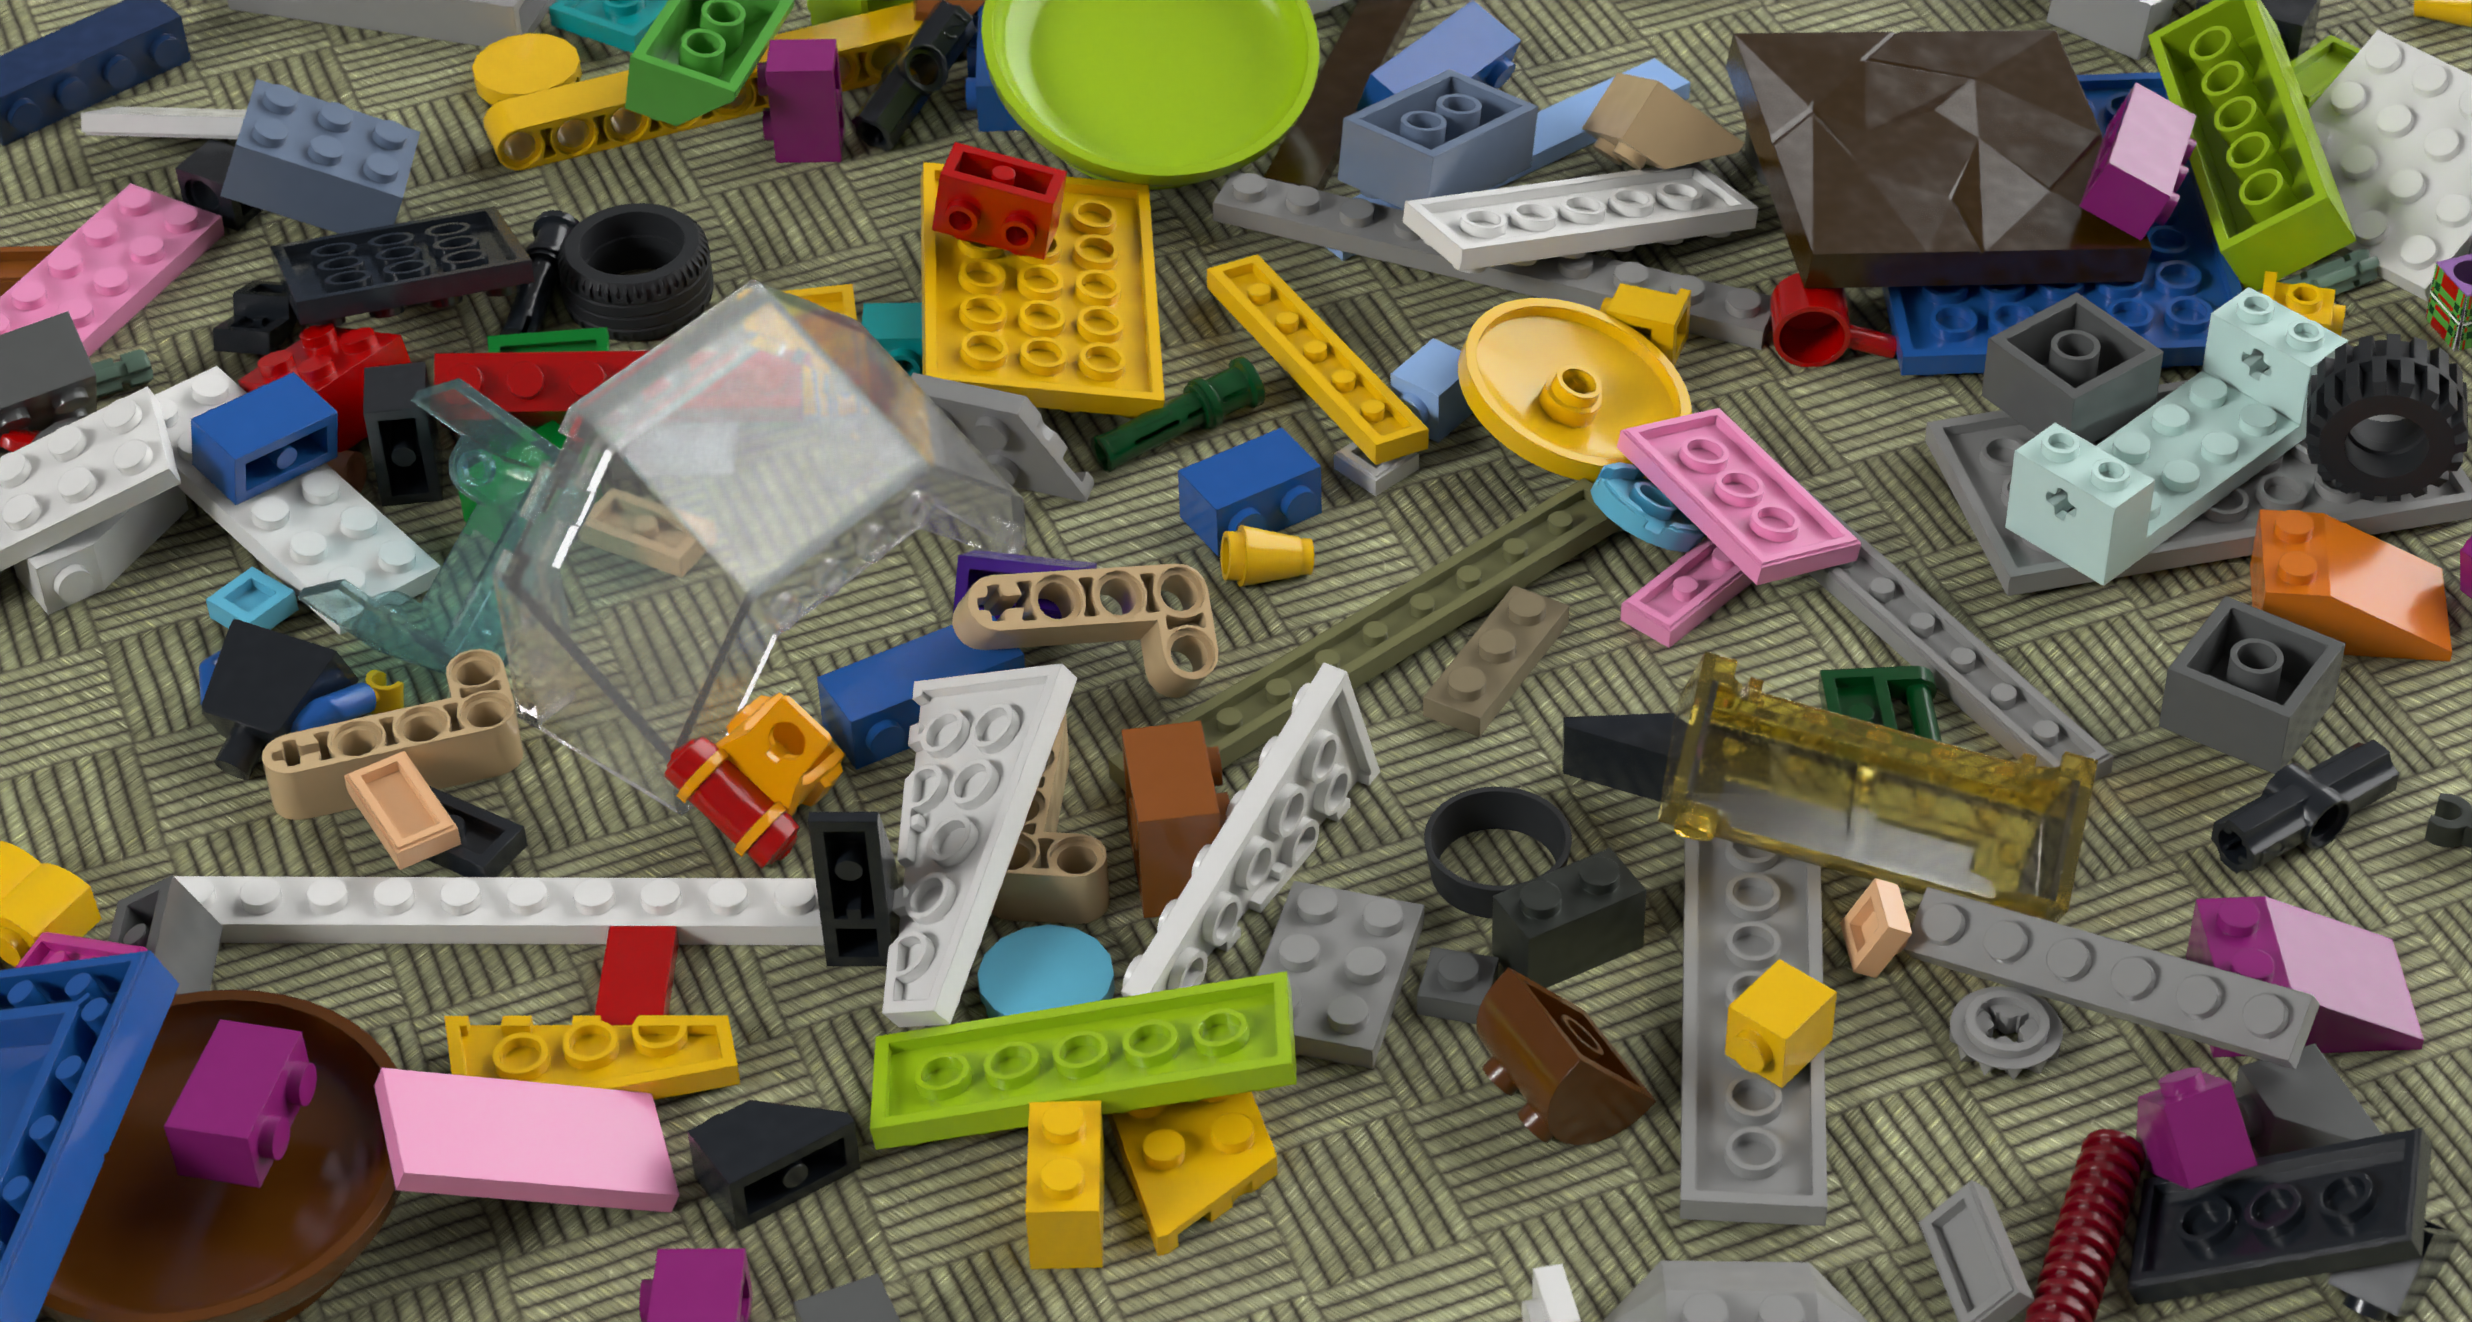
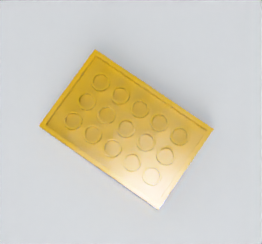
M923 162L921 173L923 375L1027 396L1037 408L1058 409L1065 412L1080 411L1136 418L1142 413L1163 408L1165 396L1149 185L1067 176L1058 228L1046 257L1042 260L1031 256L1015 255L1008 250L974 241H962L951 235L932 231L939 177L944 164Z

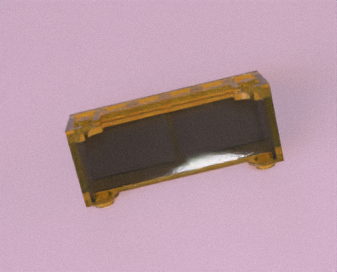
M1705 651L1679 696L1658 815L1659 822L1673 825L1674 831L1677 834L1692 840L1709 841L1716 837L1873 881L1874 878L1898 884L1901 889L1924 895L1926 888L1930 887L2057 923L2068 912L2098 760L2065 751L2062 755L2060 766L2054 768L2046 766L2035 767L2037 756L2023 753L2016 762H2011L1761 692L1764 680L1751 677L1745 686L1736 680L1735 672L1738 660Z

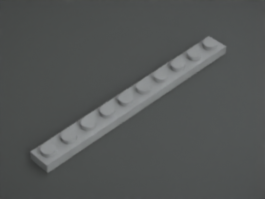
M1232 172L1213 202V221L1534 297L1570 301L1599 311L1604 298H1613L1620 283L1677 295L1680 288L1691 290L1689 333L1761 350L1772 327L1770 295L1757 293L1748 288H1735L1701 280L1692 275H1680L1649 268L1636 262H1624L1589 253L1578 259L1553 257L1537 260L1535 264L1529 266L1505 264L1487 267L1481 273L1461 272L1455 269L1448 260L1431 246L1427 245L1421 237L1403 223L1404 210L1371 203L1361 198H1349L1319 191L1310 186H1297L1267 179L1254 173Z

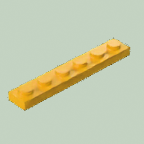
M1258 254L1207 269V289L1375 465L1428 449L1429 428Z

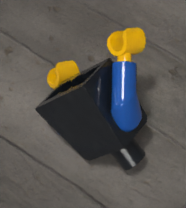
M233 619L222 649L203 660L199 666L202 714L221 736L226 738L214 763L224 772L239 779L248 780L262 756L263 750L275 738L288 733L356 719L368 713L374 715L404 708V683L397 681L387 686L386 674L376 669L366 674L365 683H358V677L336 650Z

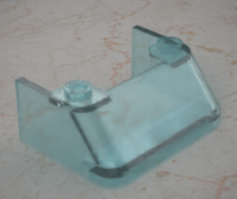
M457 378L418 390L412 399L418 406L461 435L449 458V474L455 487L477 503L421 604L409 595L399 591H386L371 597L346 579L304 587L298 597L299 600L374 650L446 675V667L452 658L462 652L474 649H484L496 653L502 659L504 667L507 666L594 509L597 500V486L587 468L462 379Z

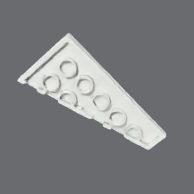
M1062 663L914 681L913 700L920 705L919 723L910 726L908 746L916 752L914 771L904 781L897 861L905 867L903 887L894 890L892 910L900 916L899 937L896 938L888 949L882 1014L898 1027L951 1024L1077 681V677Z

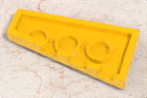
M573 1015L571 1025H534L532 1016H503L501 1025H470L469 1016H444L451 1074L644 1092L651 1093L654 1100L741 1084L728 1015H639L632 1025H610L602 1021L601 1015Z

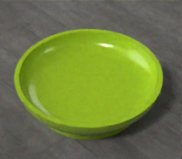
M985 0L982 12L981 33L986 66L996 93L1007 111L1021 128L1041 146L1071 167L1098 180L1149 185V190L1195 184L1239 170L1269 152L1287 135L1307 104L1317 79L1319 39L1312 11L1306 0Z

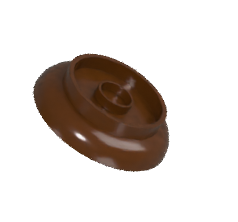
M232 989L175 995L108 1152L104 1154L103 1165L40 1313L59 1322H286L316 1302L335 1284L345 1270L370 1244L392 1212L401 1191H396L374 1088L381 1068L397 1069L387 1052L371 1035L354 1022L333 1010L303 999L263 991ZM220 1019L301 1031L309 1063H313L317 1071V1082L313 1098L307 1106L300 1107L290 1127L287 1150L280 1160L273 1161L260 1188L178 1175L164 1128Z

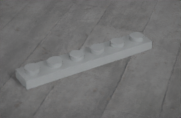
M1930 887L1926 888L1911 926L1912 934L1903 949L1913 959L2009 987L2023 989L2033 994L2294 1070L2297 1068L2320 1006L2319 1002L2311 994Z

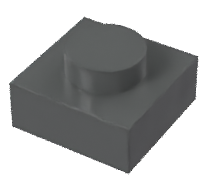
M1432 947L1417 994V1014L1476 1024L1480 1005L1488 990L1498 979L1499 958Z

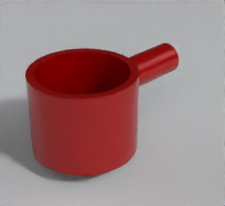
M1798 272L1783 279L1773 290L1770 308L1774 347L1777 353L1788 363L1799 367L1824 366L1837 360L1847 348L1889 359L1894 357L1897 350L1895 335L1849 324L1847 297L1844 288L1806 289Z

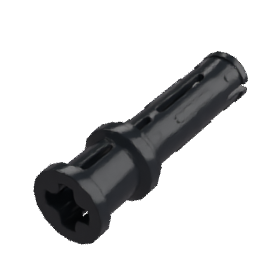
M549 210L542 212L536 218L532 229L535 238L534 242L524 249L531 258L535 282L520 285L521 290L516 294L504 328L501 329L499 335L540 331L555 288L561 284L558 269L560 245L567 234L580 223L571 214L560 210Z

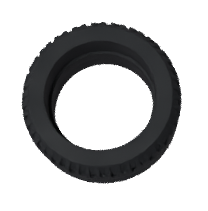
M632 203L610 207L582 220L567 234L560 245L558 269L563 300L569 315L583 329L607 327L609 339L638 342L668 336L683 329L697 319L711 301L714 279L707 237L695 220L673 208L649 203ZM656 269L636 275H617L631 270Z

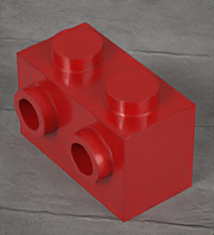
M955 142L940 173L932 231L948 234L962 241H974L1008 250L1015 255L1031 256L1044 260L1058 228L1068 171Z

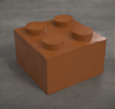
M1201 720L1121 730L1127 828L1144 918L1161 916L1165 906L1171 900L1179 898L1192 877V867L1199 851L1206 844L1213 843L1227 820L1226 811L1230 803L1228 792L1216 793L1215 791L1216 786L1223 785L1218 746L1206 747Z

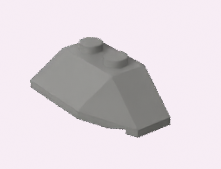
M1661 1260L1602 1322L1868 1321L1810 1262Z

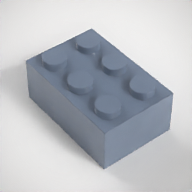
M1448 69L1343 118L1338 180L1359 189L1361 194L1366 197L1382 199L1402 209L1405 207V201L1487 190L1531 168L1538 106Z
M256 79L220 196L338 234L391 225L395 223L404 196L420 132L404 127L392 120H382L351 110L340 103L327 102L296 92L284 85L271 84Z

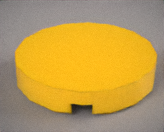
M526 33L505 37L489 44L476 56L472 66L477 93L491 105L505 99L572 84L576 81L580 82L582 77L580 59L576 48L565 39L549 34Z

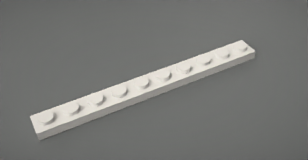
M174 876L223 926L220 943L606 944L609 926H677L679 945H824L815 878Z

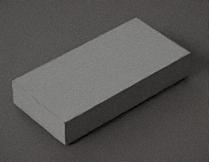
M1971 1180L1919 1222L1958 1322H2008L2035 1301L1988 1188Z

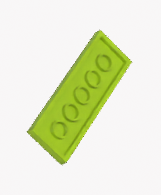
M1287 971L876 1036L870 1131L875 1148L880 1150L905 1145L915 1146L925 1142L969 1135H985L995 1131L1027 1127L1029 1123V1102L1101 1101L1102 1115L1296 1085L1292 991Z

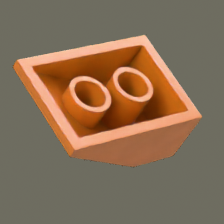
M2259 510L2250 561L2253 607L2346 643L2343 655L2451 661L2452 645L2443 570L2441 567L2325 513L2303 512L2299 510Z

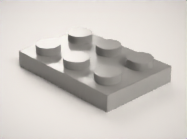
M1293 881L1257 976L1287 971L1292 991L1295 1054L1373 1069L1424 926V905Z

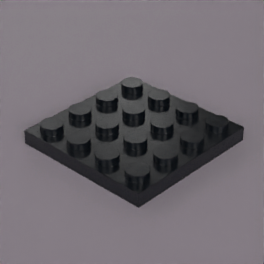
M495 206L270 246L275 271L300 325L310 323L313 326L332 323L334 327H337L346 322L347 316L369 313V316L372 318H388L403 313L405 311L404 306L427 302L430 307H448L462 302V295L485 291L486 295L490 297L508 296L521 290L520 285L535 282L531 258Z

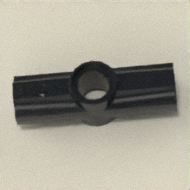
M945 0L939 1L933 7L898 57L884 67L880 82L851 120L856 128V135L869 146L878 147L885 152L891 150L896 145L929 97L945 85L949 69L977 32L973 24V16L960 5L950 4ZM910 68L916 72L920 83L912 77Z
M2374 739L2365 744L2358 742L2309 770L2300 763H2291L2280 769L2269 780L2260 797L2215 821L2211 840L2219 851L2220 860L2235 873H2239L2244 869L2253 871L2301 843L2306 844L2311 849H2320L2332 842L2342 832L2350 815L2395 791L2399 772L2392 763L2390 751Z

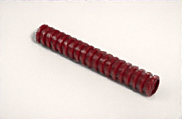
M2099 1129L2089 1133L2083 1139L2081 1152L2077 1157L2075 1170L2071 1176L2070 1186L2067 1188L2065 1201L2061 1206L2059 1219L2055 1224L2054 1235L2050 1239L2048 1252L2044 1257L2043 1268L2040 1270L2037 1286L2032 1294L2035 1301L2028 1306L2024 1322H2094L2096 1320L2099 1304L2102 1302L2104 1289L2107 1286L2110 1270L2114 1264L2115 1254L2119 1248L2120 1237L2123 1235L2125 1223L2128 1219L2130 1207L2134 1201L2136 1188L2139 1185L2141 1172L2146 1161L2143 1147L2130 1135L2113 1129Z

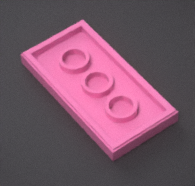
M1720 408L1626 428L1620 431L1617 448L1756 585L1857 561L1861 542Z
M381 1068L374 1088L396 1191L669 1213L672 1212L680 1196L651 1093Z

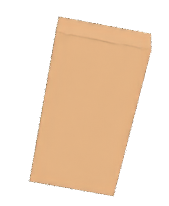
M405 751L344 775L347 792L399 870L461 845L458 827Z

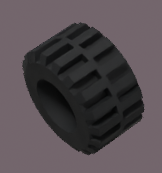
M2387 334V340L2376 341L2373 335L2359 338V345L2355 347L2347 343L2335 349V359L2324 357L2317 365V375H2311L2308 384L2306 444H2308L2307 454L2311 464H2318L2317 473L2325 481L2336 480L2335 489L2345 494L2353 490L2360 492V499L2373 501L2375 496H2387V502L2401 501V495L2410 493L2414 498L2427 494V486L2430 484L2436 487L2442 486L2449 480V471H2458L2463 463V452H2467L2468 393L2467 384L2463 382L2462 370L2457 363L2449 364V354L2438 347L2430 351L2427 349V341L2416 337L2411 342L2401 341V334ZM2378 415L2405 417V419L2390 422L2375 421L2368 418Z

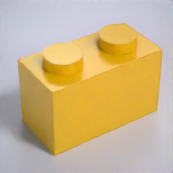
M1101 1101L1029 1102L1025 1214L1030 1269L1103 1268L1105 1151Z

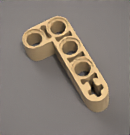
M1184 564L990 575L980 578L971 586L953 613L952 625L957 637L963 644L979 650L1140 640L1145 673L1150 685L1156 692L1171 698H1180L1191 693L1214 670L1218 662V645L1207 584L1196 569ZM1161 591H1169L1176 595L1181 601L1183 611H1177L1168 607L1163 601ZM1100 595H1109L1116 599L1123 611L1122 615L1112 614L1107 611L1101 603ZM1038 599H1048L1054 602L1060 609L1062 619H1054L1045 615L1040 609ZM984 605V610H979L978 606ZM1001 615L997 621H992V616ZM1171 651L1184 654L1191 662L1192 672H1186L1178 668L1172 660Z
M474 649L462 652L452 658L446 667L450 698L288 733L272 740L262 752V762L272 804L277 814L286 819L304 820L358 808L347 792L344 775L403 751L406 752L426 783L438 790L501 776L514 770L523 759V746L514 699L504 663L500 656L489 650Z
M1066 713L1062 719L1045 770L1041 776L1024 827L1005 874L1002 887L991 914L1001 919L1082 924L1099 919L1106 913L1110 905L1105 846L1093 836L1057 832L1070 763Z

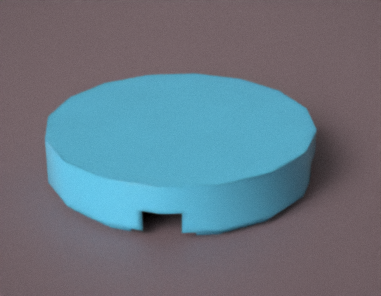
M1617 462L1603 466L1590 492L1594 503L1610 520L1639 539L1666 550L1688 552L1702 541L1705 534L1651 481L1644 479V474L1634 464Z
M1052 924L1022 928L999 939L984 954L977 972L980 1000L986 1007V1014L989 1018L1112 999L1115 992L1111 956L1096 938L1076 928Z

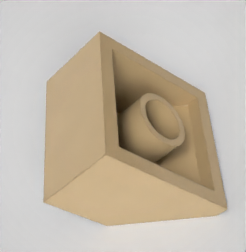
M1623 73L1616 74L1582 127L1585 132L1597 139L1593 148L1598 153L1618 165H1621L1624 161L1638 170H1642L1645 164L1661 169H1669L1738 153L1744 145L1743 141L1661 82Z

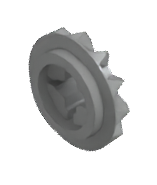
M2006 986L1983 988L1965 996L1953 1009L1950 1018L1949 1041L1958 1045L1960 1061L1979 1062L1984 1076L1995 1068L2006 1070L2012 1080L2017 1077L2022 1069L2041 1074L2048 1059L2058 1058L2063 1038L2061 1019L2048 1002L2031 992ZM1993 1029H1998L2005 1035L2016 1032L2018 1033V1039L2015 1042L2006 1036L1994 1039Z

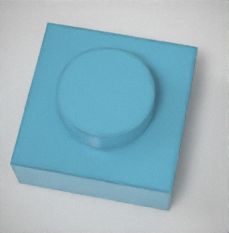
M253 566L206 599L210 618L228 629L233 619H237L271 630L299 610L294 590Z

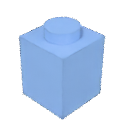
M1433 338L1390 374L1391 391L1429 428V439L1439 443L1473 412L1468 406L1459 384L1458 359L1461 350Z

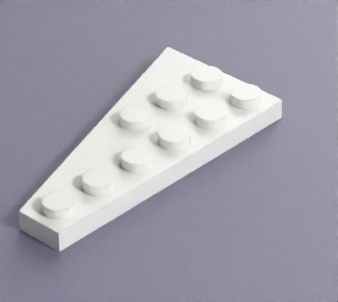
M1323 663L1313 681L1305 683L1299 689L1292 705V715L1279 736L1271 737L1265 744L1260 755L1259 768L1247 788L1239 790L1231 799L1226 811V822L1213 843L1206 844L1199 851L1192 867V877L1178 899L1171 900L1165 906L1159 918L1157 934L1144 955L1136 956L1128 966L1123 980V989L1121 990L1123 997L1200 985L1207 970V957L1216 947L1227 952L1241 937V927L1236 926L1240 918L1249 908L1259 913L1264 910L1315 850L1321 823L1326 818L1338 822L1350 808V798L1346 797L1350 789L1357 781L1369 786L1380 773L1347 671Z

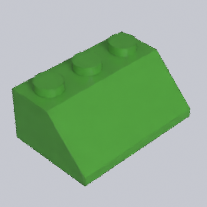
M668 0L630 56L625 109L648 116L654 120L678 126L733 102L769 47L770 40L774 39L792 11L794 0Z

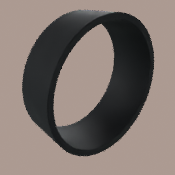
M1482 787L1457 794L1442 803L1432 813L1425 827L1424 842L1434 887L1446 902L1465 913L1493 919V896L1523 884L1485 885L1466 880L1448 870L1439 859L1452 842L1466 834L1485 829H1506L1524 833L1541 842L1555 859V865L1542 875L1567 866L1572 844V834L1564 815L1552 803L1539 795L1512 787Z

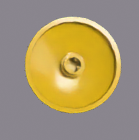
M1525 298L1508 301L1491 308L1480 316L1472 326L1458 359V378L1462 393L1468 406L1481 424L1504 446L1525 460L1547 471L1578 481L1585 478L1594 483L1604 465L1617 462L1633 464L1617 448L1621 430L1692 414L1690 396L1686 385L1674 365L1663 352L1641 333L1622 321L1599 310L1570 301L1550 298Z

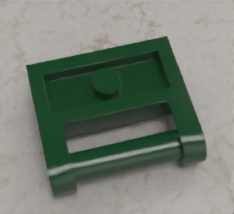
M1896 666L1820 670L1818 691L1836 778L1916 774L1920 780L1934 783L1948 778L1953 773L1954 762L1951 749L1942 742L1934 709L1933 699L1936 696L1937 690L1934 676L1930 669L1924 666ZM1899 698L1903 704L1907 705L1915 742H1900L1891 699Z

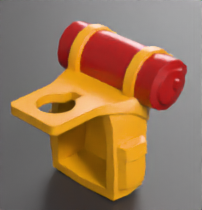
M780 692L772 697L760 695L740 709L726 726L729 735L714 744L702 736L676 748L670 756L671 760L667 764V769L663 776L679 790L676 796L684 803L687 801L691 802L736 845L734 850L741 857L747 854L761 869L769 864L772 865L777 860H783L790 853L798 838L797 833L800 829V826L792 817L797 807L801 804L812 807L829 792L843 773L841 762L846 755L832 741L831 735L790 696L782 695Z

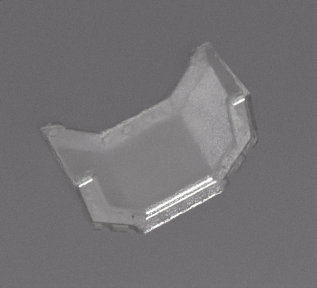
M752 279L569 406L558 432L567 436L553 468L542 465L519 514L528 522L514 552L503 549L492 573L518 717L682 816L693 808L694 805L689 801L686 803L681 801L676 796L679 790L663 777L667 764L671 760V754L676 748L692 739L704 736L715 744L729 735L726 726L735 714L746 705L772 647L781 633L792 628L798 620L828 597L835 595L845 584L870 565L881 560L887 552L919 529L975 546V550L1019 554L1027 546L1024 499L859 321Z

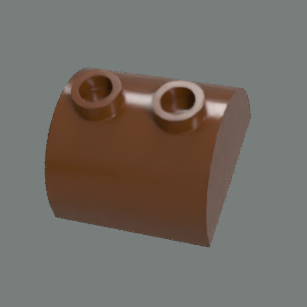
M1509 967L1488 990L1480 1005L1476 1021L1478 1036L1492 1054V1057L1482 1066V1069L1487 1077L1509 1096H1513L1518 1090L1521 1092L1527 1103L1517 1115L1525 1127L1541 1141L1548 1143L1555 1137L1566 1144L1586 1145L1605 1140L1632 1125L1656 1102L1585 1010Z

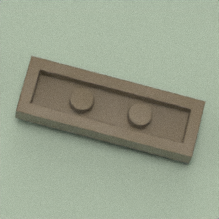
M1513 585L1424 695L1423 716L1480 737L1568 626L1569 605Z

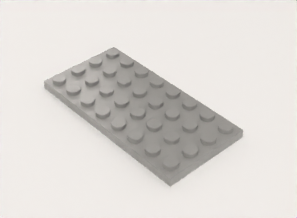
M2188 380L2159 384L2156 403ZM2002 410L1927 422L1925 442L2007 596L2095 582L2005 528L2014 452L2034 438L2036 434ZM2378 415L2368 419L2390 422L2402 420L2405 417ZM2117 429V430L2111 432L2110 434H2108V435H2106V436L2100 438L2099 440L2093 442L2092 444L2095 445V446L2098 445L2099 443H2101L2103 440H2105L2106 438H2108L2110 435H2112L2113 433H2115V432L2118 431L2119 429ZM2305 438L2116 578L2252 555L2260 509L2325 513L2370 535L2472 518V482L2460 466L2458 471H2449V480L2442 486L2436 487L2430 484L2427 486V494L2416 498L2409 493L2401 495V501L2387 502V496H2375L2373 501L2360 499V492L2353 490L2345 494L2335 489V479L2325 481L2317 473L2318 464H2311L2307 454L2308 444H2306Z

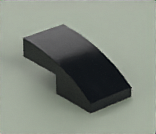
M253 280L233 293L234 315L213 328L214 351L267 355L280 347L298 321L281 282Z

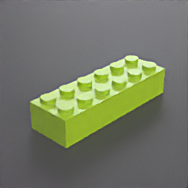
M2214 0L2148 35L2169 101L2196 115L2190 137L2196 140L2197 144L2189 160L2219 250L2245 289L2248 287L2255 291L2262 289L2265 271L2277 272V282L2357 241L2278 27L2261 0Z

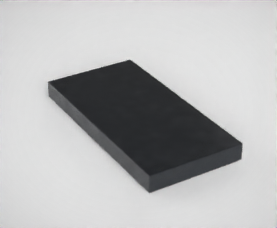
M2416 1128L2255 1158L2257 1165L2191 1190L2159 1176L2146 1178L2143 1182L2127 1289L2136 1304L2142 1305L2422 1257L2432 1144L2423 1128Z

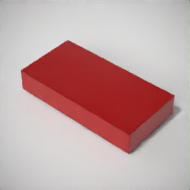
M609 926L594 1015H601L602 1021L610 1025H632L639 1015H668L679 947L677 926Z

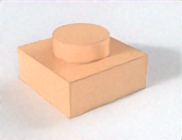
M1874 878L1840 922L1853 972L1877 978L1892 958L1904 949L1912 934L1898 884Z

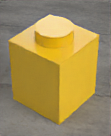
M1778 959L1728 1006L1725 1055L1735 1060L1743 1069L1757 1073L1783 1088L1832 1041L1837 992Z

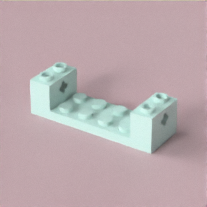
M2248 287L2211 313L2202 371L2095 446L2059 424L2054 423L2016 449L2014 452L2005 528L2105 586L2306 438L2307 396L2311 375H2317V365L2324 357L2335 359V349L2345 343L2348 344L2349 340L2324 328L2318 322L2310 320L2283 306L2269 296Z

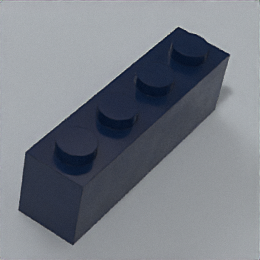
M124 0L0 55V144L3 146L10 144L191 61L181 15L162 0Z

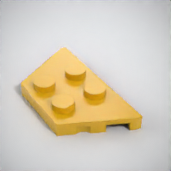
M1252 1091L1206 1098L1196 1102H1181L1136 1109L1126 1113L1107 1114L1158 1256L1169 1254L1178 1247V1234L1200 1218L1205 1217L1212 1223L1231 1209L1238 1197L1246 1193H1253L1278 1175L1277 1154Z

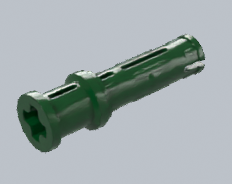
M1243 356L1237 357L1230 361L1228 369L1206 380L1197 377L1188 381L1187 386L1184 387L1183 394L1164 403L1163 408L1142 413L1126 423L1101 435L1092 437L1091 448L1094 457L1104 471L1111 472L1116 467L1198 426L1203 429H1214L1222 424L1223 417L1245 406L1256 408L1262 405L1265 401L1263 382L1259 373L1248 359Z

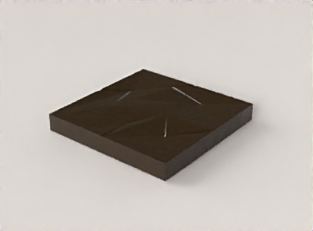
M2056 30L1908 31L1899 33H1733L1726 69L1804 288L2142 282L2152 251L2147 234L2142 240H2139L2079 207L2103 137Z

